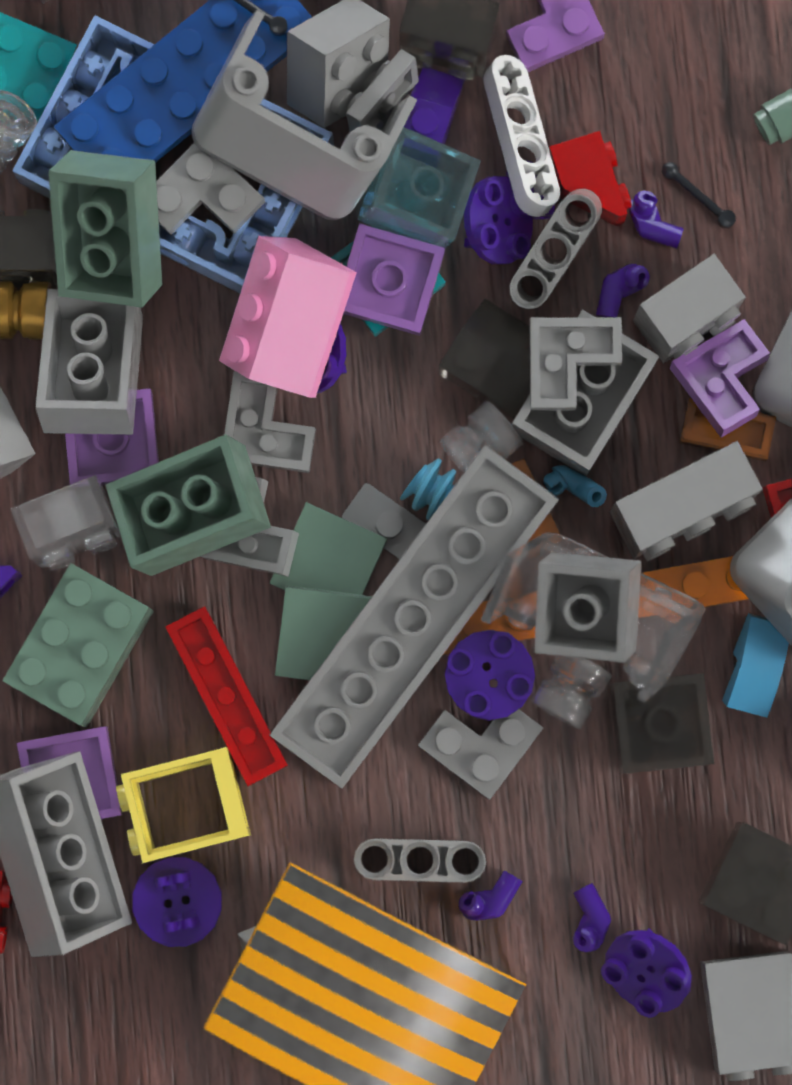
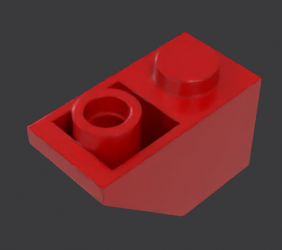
M596 131L549 146L560 187V198L564 200L570 192L576 189L593 191L599 197L602 204L600 218L615 226L623 224L628 214L626 209L632 208V204L625 183L618 184L613 168L618 167V162L612 143L610 141L604 143L600 131ZM580 200L570 202L591 213L589 206L585 202Z

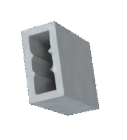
M792 951L700 961L714 1070L718 1074H727V1081L755 1078L754 1070L772 1068L773 1075L792 1074Z

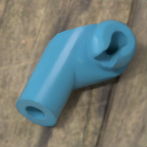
M565 465L552 467V472L545 475L543 479L545 487L555 496H559L566 489L591 507H599L606 500V490L601 485Z

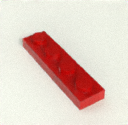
M204 606L165 626L247 786L249 787L287 767L288 764L275 739L270 736L271 731L207 608Z

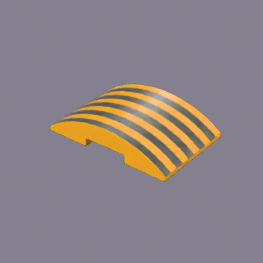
M290 862L205 1023L204 1029L306 1085H475L526 984Z

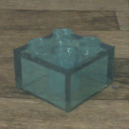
M403 127L386 162L367 189L357 220L377 229L446 248L455 241L481 160Z

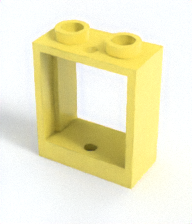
M228 747L121 774L123 784L116 786L117 796L122 812L130 811L134 828L127 830L128 841L133 856L141 855L142 863L251 836L232 756ZM212 764L228 830L155 848L139 783Z

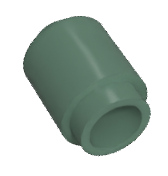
M792 88L761 104V110L753 114L755 124L768 145L777 141L782 144L792 138Z

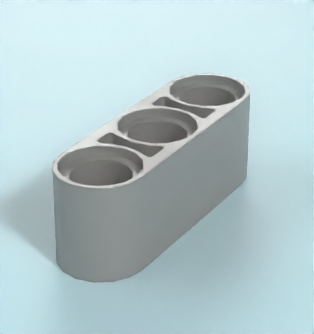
M576 189L570 192L555 210L509 285L511 298L518 306L525 309H534L541 306L557 286L601 216L602 204L599 197L593 191ZM575 200L585 202L591 210L590 220L586 222L575 221L569 214L570 202ZM550 238L561 240L567 248L566 257L562 259L551 258L545 250L546 240ZM525 276L537 277L543 285L542 294L538 296L528 295L522 288V278Z
M375 838L366 840L359 845L355 851L354 863L359 874L372 880L470 882L481 876L485 870L486 859L482 849L469 841ZM369 846H379L387 853V865L379 872L368 871L362 864V853ZM416 847L428 849L433 856V864L425 873H415L407 865V855L410 850ZM469 848L478 857V865L470 874H459L453 868L452 858L459 849Z

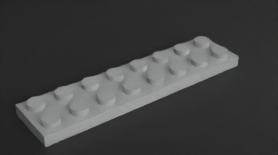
M484 445L272 730L270 736L340 788H343L558 502V498L487 445Z

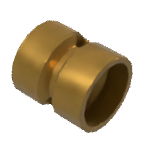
M0 281V339H12L17 330H19L23 338L43 340L48 289H52L50 282H29L23 284L18 291L12 281Z

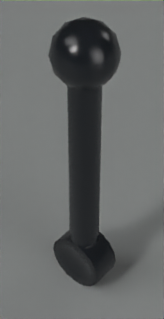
M234 0L252 14L256 10L264 13L265 15L262 20L269 25L273 35L282 36L286 33L288 25L283 17H272L249 0Z
M666 162L663 165V176L667 179H674L716 215L720 227L728 229L734 225L736 221L735 214L731 210H722L679 173L676 163Z

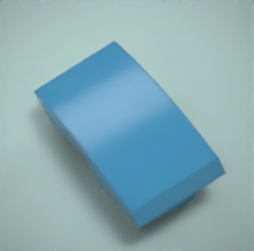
M748 613L733 651L737 662L722 701L726 707L768 718L783 672L789 643L765 617Z

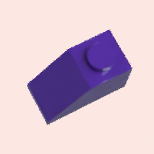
M423 66L418 77L419 82L414 86L410 95L417 99L397 138V150L439 163L465 79Z

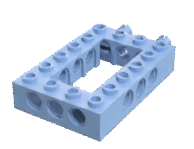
M94 15L12 170L20 184L50 198L48 171L72 150L57 133L54 125L154 44ZM265 99L262 100L261 106L334 146L332 132ZM261 184L257 192L265 198V203L235 234L233 233L231 239L225 236L222 228L215 222L207 219L205 223L190 215L172 235L159 225L160 253L241 293L258 236L287 238L302 206Z

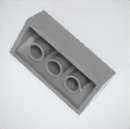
M81 752L69 753L1 774L0 857L31 957L64 955L131 924L130 913Z

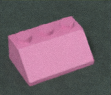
M258 236L219 361L250 380L309 398H316L357 272L296 238Z

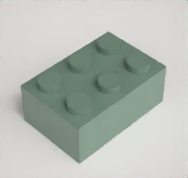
M70 150L48 171L58 296L142 308L162 286L155 160Z
M226 434L106 484L130 568L150 576L271 528L246 446Z
M70 563L2 681L78 725L87 728L154 611Z

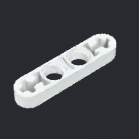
M510 55L498 56L486 70L483 80L513 194L518 207L524 213L535 217L544 216L558 201L560 187L529 75L525 65L519 59ZM507 108H514L520 111L525 118V124H518L512 121L508 116ZM521 146L530 149L535 155L536 162L529 163L523 160L518 153L517 147Z

